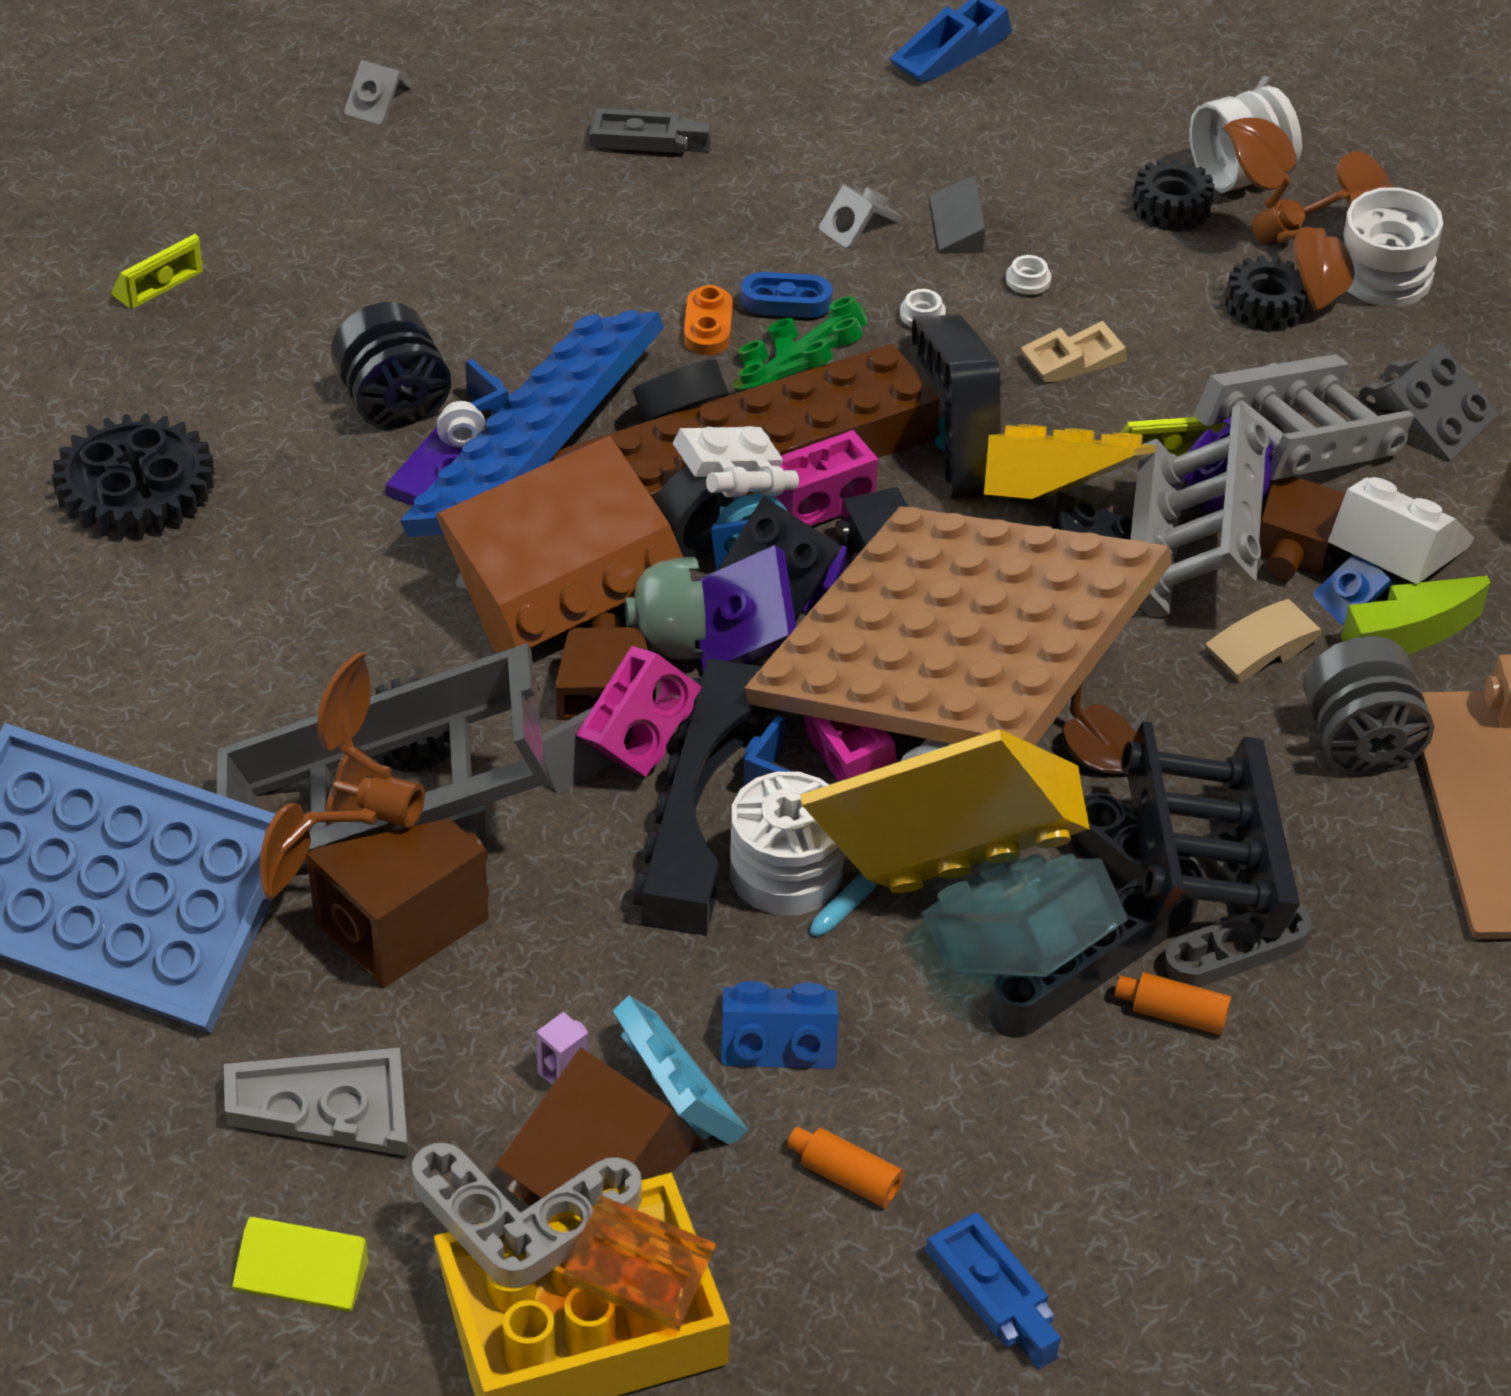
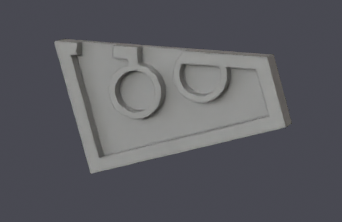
M400 1048L224 1064L227 1126L408 1156Z

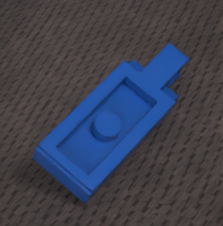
M978 1212L926 1239L927 1254L996 1338L1000 1337L1001 1342L1007 1347L1017 1342L1038 1370L1059 1358L1058 1348L1061 1337L1050 1325L1053 1322L1054 1315L1047 1305L1048 1295Z

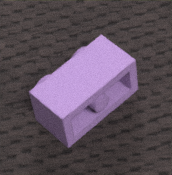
M562 1012L536 1031L538 1073L551 1085L554 1084L580 1047L588 1052L589 1034L580 1021H574Z

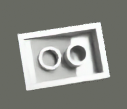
M1366 477L1347 489L1328 542L1418 584L1465 551L1473 542L1474 537L1457 519L1442 513V508L1438 504L1422 498L1412 499L1397 492V487L1385 479Z

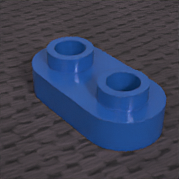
M757 272L748 275L742 281L741 303L746 310L758 315L819 317L830 310L832 285L828 280L817 275Z

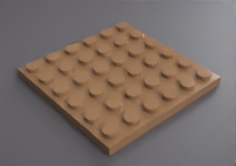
M900 506L792 631L790 636L786 638L744 687L750 705L951 744L1001 729L1036 745L1172 564L1170 548L1168 545L1148 543L1142 540H1127L1100 536L1095 533H1079L1053 529L1048 526L1038 527L1011 523L999 519L990 520L963 516L959 513L949 514L922 510L917 507Z

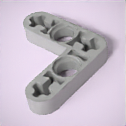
M433 1143L423 1147L415 1155L412 1162L413 1185L418 1198L495 1282L508 1288H523L534 1283L630 1218L639 1209L642 1201L641 1173L630 1161L617 1157L606 1158L595 1163L521 1213L465 1153L454 1145ZM436 1169L441 1174L451 1171L452 1186L456 1192L451 1196V1187L440 1175L430 1178V1171ZM609 1184L612 1188L618 1189L624 1185L625 1193L620 1195L612 1189L603 1194V1186ZM596 1203H597V1213H595V1212L593 1211V1208H592V1206L595 1205ZM472 1205H485L494 1211V1216L488 1222L479 1225L466 1223L460 1217L461 1213ZM560 1212H570L580 1217L582 1224L571 1232H559L552 1229L548 1221ZM503 1233L504 1244L514 1254L519 1255L526 1251L525 1260L520 1262L514 1256L504 1260V1246L499 1239Z

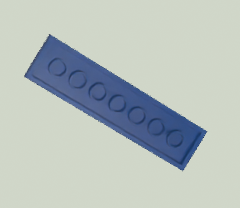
M629 310L617 316L600 318L597 314H592L576 321L574 329L566 338L558 342L552 348L553 352L546 360L531 371V376L527 381L509 395V402L498 413L486 420V430L479 432L476 438L468 441L462 447L463 451L439 472V478L431 487L414 500V505L400 520L407 537L444 535L436 513L548 463L665 328L659 312L639 313L637 310Z

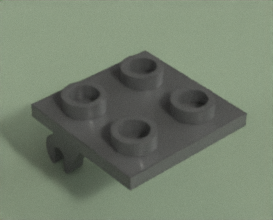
M1441 342L1421 357L1408 362L1401 360L1392 361L1385 368L1384 376L1388 377L1393 373H1398L1400 378L1382 385L1374 382L1368 383L1359 392L1361 400L1368 395L1375 398V402L1370 407L1377 411L1395 410L1402 412L1409 410L1413 413L1415 417L1411 424L1435 453L1447 462L1451 461L1500 414Z

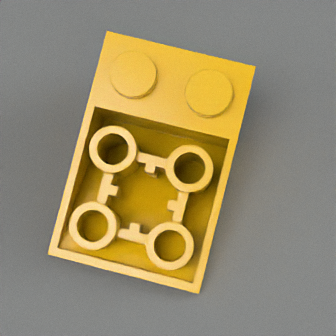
M1018 424V426L1005 425V433L989 435L984 494L1027 499L1056 495L1058 491H1066L1156 453V445L1142 444L1143 435L1114 432L1113 434H1102L1101 440H1094V430L1054 429L1053 436L1046 435L1047 426Z

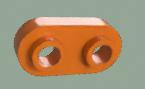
M704 285L693 290L688 295L684 325V344L693 353L709 356L719 354L728 348L731 335L733 299L726 290L715 285Z

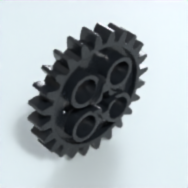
M145 413L139 422H132L131 417L128 414H124L122 423L116 425L109 418H105L104 428L101 430L90 425L86 426V438L72 435L70 437L72 447H60L61 459L53 461L54 474H52V481L59 507H66L69 519L79 517L82 528H87L96 522L98 534L101 535L111 527H116L118 537H123L128 528H135L137 534L141 537L146 532V526L151 525L159 532H164V521L171 520L179 525L183 523L182 511L197 514V502H207L209 500L207 489L214 488V464L212 454L209 452L208 442H200L197 430L187 433L184 422L170 427L168 416H163L156 423H151L149 413ZM123 451L126 452L130 459L131 466L129 463L124 462ZM136 480L139 483H143L144 494L147 498L141 496L137 489Z

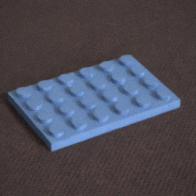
M4 723L0 731V958L199 1030L212 1033L271 904L270 900L265 899L262 888L260 856L264 835L275 813Z

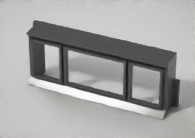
M528 643L371 696L365 720L357 734L352 737L354 747L363 749L370 758L450 730L452 784L425 793L424 807L420 818L414 826L434 822L551 783L543 756L538 697L540 685L533 674L532 650ZM512 710L514 743L524 760L472 777L469 724ZM318 715L219 748L217 752V794L256 807V796L310 778L311 812H325L326 803L330 795V771L338 768L344 753L340 750L339 745L333 751L322 748L318 736ZM377 819L374 825L365 822H336L327 825L326 822H319L314 824L309 832L311 842L308 853L318 847L406 827ZM306 856V858H305V860H304L302 866L308 864V863H307V856Z

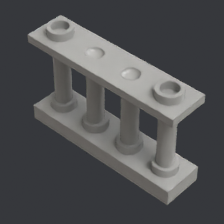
M1337 354L1210 375L1193 415L1205 426L1222 424L1223 420L1231 418L1232 408L1241 404L1254 420H1259L1264 425L1267 431L1269 445L1275 452L1270 462V480L1394 455L1406 444L1408 439L1407 432L1415 417L1409 410L1377 416L1343 389L1342 379L1349 363ZM1330 402L1353 421L1347 422L1325 403ZM1301 409L1322 427H1314L1295 410ZM1270 415L1291 433L1284 434L1263 416Z
M1240 404L1232 408L1230 436L1178 457L1175 454H1170L1158 439L1145 443L1156 445V453L1139 459L1130 540H1142L1148 543L1168 545L1172 558L1170 567L1140 605V608L1149 617L1161 618L1170 614L1171 593L1174 590V585L1227 565L1236 572L1246 585L1256 583L1258 559L1261 557L1259 537L1265 453L1269 445V438L1264 425L1259 420H1254ZM1228 458L1227 472L1181 490L1182 481L1186 474ZM1225 494L1224 509L1178 526L1181 511ZM1222 531L1220 547L1174 564L1178 547Z

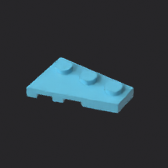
M630 995L613 1010L625 1030L621 1034L623 1040L644 1060L651 1071L653 1079L661 1087L678 1116L685 1119L698 1135L705 1140L713 1135L730 1145L741 1139L749 1131L656 1011Z

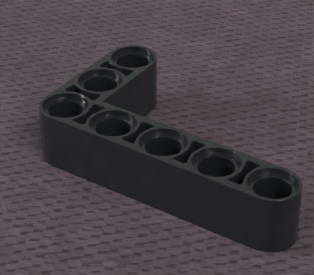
M960 314L913 317L912 344L918 346L916 359L944 397L946 483H951L952 493L949 496L950 498L988 496L984 494L989 435L1001 434V382L998 360Z
M1092 793L1084 796L1089 830L1073 834L1071 842L1076 853L1119 890L1003 968L995 976L989 1019L994 1029L1004 1036L1018 1038L1032 1034L1188 925L1196 917L1199 900L1179 897L1165 924L1154 923L1150 899L1145 898L1143 894L1145 871L1134 812L1111 795ZM1178 856L1181 875L1204 878L1201 868L1189 857Z

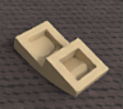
M1104 321L1071 337H1068L1062 328H1059L1021 347L1022 355L1044 382H1057L1128 361L1126 347Z
M1286 599L1264 607L1234 623L1208 641L1206 648L1240 683L1251 678L1276 657L1281 662L1293 658L1322 635V631L1291 600Z

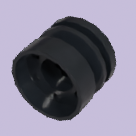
M381 302L365 306L350 315L336 330L331 344L332 362L346 385L357 411L366 423L380 430L401 427L429 419L445 403L451 389V372L415 310L402 303Z

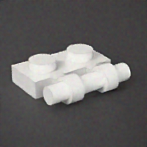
M761 427L680 428L673 442V445L695 477H707L706 486L712 493L722 492L726 497H742L747 492L759 491L764 496H778L784 490H795L798 487L799 477L797 472L794 470H783L780 467L783 458Z

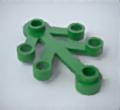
M846 296L835 300L829 305L830 313L827 316L828 319L797 342H795V339L799 336V333L792 318L781 319L771 324L767 330L773 344L776 345V357L765 365L764 362L769 358V354L763 340H755L742 345L737 352L744 368L739 371V378L733 383L735 393L830 362L833 359L832 348L853 343L863 336L862 328L867 325L868 318L862 303L856 302L854 296Z

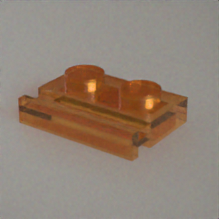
M600 1195L596 1207L565 1268L562 1282L679 1332L713 1256L716 1243Z

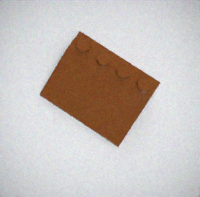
M611 436L603 437L436 513L487 637L496 653L526 643L531 648L624 603L625 598L634 597L636 582L647 568L660 561L683 558L670 524Z

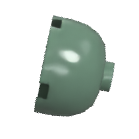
M695 557L673 558L657 562L647 568L637 580L634 597L625 598L626 626L641 629L648 651L657 653L665 660L685 661L698 660L704 657V650L695 648V640H705L706 633L702 581H691L689 569L699 568Z

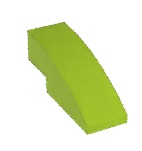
M1488 576L1421 582L1418 584L1393 585L1390 588L1387 601L1348 606L1341 636L1342 641L1357 637L1377 636L1394 640L1406 650L1407 654L1417 652L1452 636L1481 616L1491 582Z

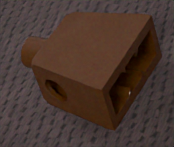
M1296 476L1273 480L1261 522L1259 537L1261 556L1269 558L1267 570L1273 577L1279 580H1290L1294 577L1298 568L1321 576L1344 550L1329 543L1328 540L1346 493Z
M601 613L591 619L590 628H573L568 631L556 680L557 720H570L594 707L631 646L648 651L641 629L637 627H621L620 619L616 615ZM656 686L653 691V701L656 700Z

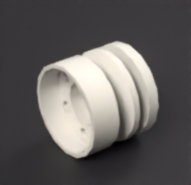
M1269 85L1253 91L1243 92L1235 98L1228 96L1197 106L1191 117L1189 134L1195 165L1197 168L1201 166L1206 169L1205 175L1211 174L1213 183H1215V189L1218 192L1224 193L1252 184L1237 160L1230 136L1223 128L1233 120L1254 117L1276 124L1289 137L1296 153V164L1287 171V174L1293 172L1299 164L1302 151L1300 125L1289 99L1278 88Z
M1378 188L1364 192L1352 201L1347 212L1344 229V245L1350 253L1355 271L1353 283L1348 289L1349 293L1365 302L1389 307L1410 305L1418 302L1428 294L1434 279V269L1437 262L1436 253L1440 245L1443 229L1441 211L1432 200L1418 192L1403 188Z
M774 772L755 778L741 788L732 804L730 881L738 896L755 909L774 915H801L821 908L835 897L843 879L844 853L802 806L800 796L801 794L828 786L829 784L821 778L802 772Z

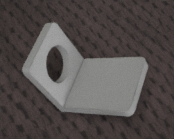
M361 60L344 109V114L371 123L382 124L386 120L397 85L412 89L414 84L399 70Z
M843 184L820 223L819 229L843 247L851 248L855 245L873 212L896 222H900L903 217L886 206L889 199L876 190L866 187L864 192H860ZM851 208L855 215L854 224L847 232L840 233L836 227L837 216L843 209Z

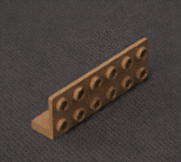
M1511 654L1498 655L1493 676H1488L1485 680L1484 691L1422 692L1435 728L1431 743L1421 753V758L1470 932L1474 939L1511 938Z

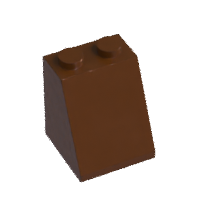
M450 818L416 825L412 828L398 829L318 847L306 854L314 923L383 989L489 919L488 897L490 892L486 877L487 851L475 834L471 832L465 833Z
M580 1047L495 1165L511 1178L505 1189L530 1207L587 1168L606 1158L617 1157L630 1161L641 1173V1180L672 1173L702 1141L672 1108ZM609 1184L603 1186V1191L612 1189Z

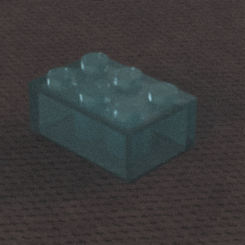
M1035 854L1005 863H989L985 861L978 867L980 874L968 882L962 881L946 887L938 893L939 901L921 912L945 965L953 972L1043 977L1048 976L1128 920L1102 860L1076 859L1074 854L1064 855L1056 859H1043L1040 854Z

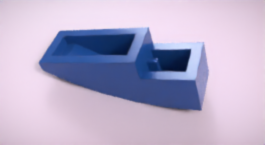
M968 0L957 11L946 6L890 58L891 64L920 82L936 79L993 48L1012 32L1008 9L993 0Z

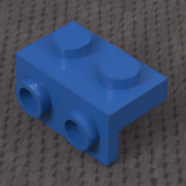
M756 981L740 982L735 987H723L721 1053L723 1065L832 1069L836 1066L838 1039L837 990H826L823 985L816 983H799L794 985L792 989L769 988L767 984Z

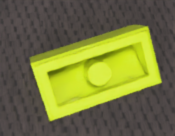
M193 234L121 272L112 290V295L128 308H135L203 272L199 236Z
M1195 417L1127 422L1120 433L1143 435L1142 444L1158 439L1170 454H1175L1178 457L1188 453L1189 449L1208 429L1218 433L1222 428V424L1205 426Z
M249 1217L243 1233L232 1289L233 1291L352 1313L369 1262L367 1242L360 1236Z

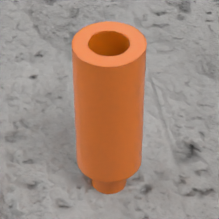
M1146 972L1142 973L1140 980L1120 975L1114 997L1134 1002L1133 1012L1219 1036L1222 1035L1232 997Z
M797 1126L788 1139L787 1148L802 1155L801 1165L883 1209L887 1208L902 1186L905 1176L903 1169L821 1127L812 1134Z

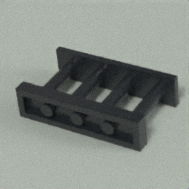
M1142 721L1132 742H1126L1123 747L1121 770L1128 777L1145 871L1143 894L1145 898L1150 899L1154 923L1165 924L1178 898H1189L1247 906L1248 910L1254 913L1258 937L1280 939L1298 909L1300 901L1263 739L1243 736L1233 756L1227 757L1225 761L1160 752L1157 749L1153 723ZM1162 774L1222 782L1223 787L1228 789L1230 801L1166 792ZM1170 814L1228 822L1233 829H1236L1238 842L1173 833ZM1178 856L1239 864L1240 869L1245 871L1247 884L1181 875Z

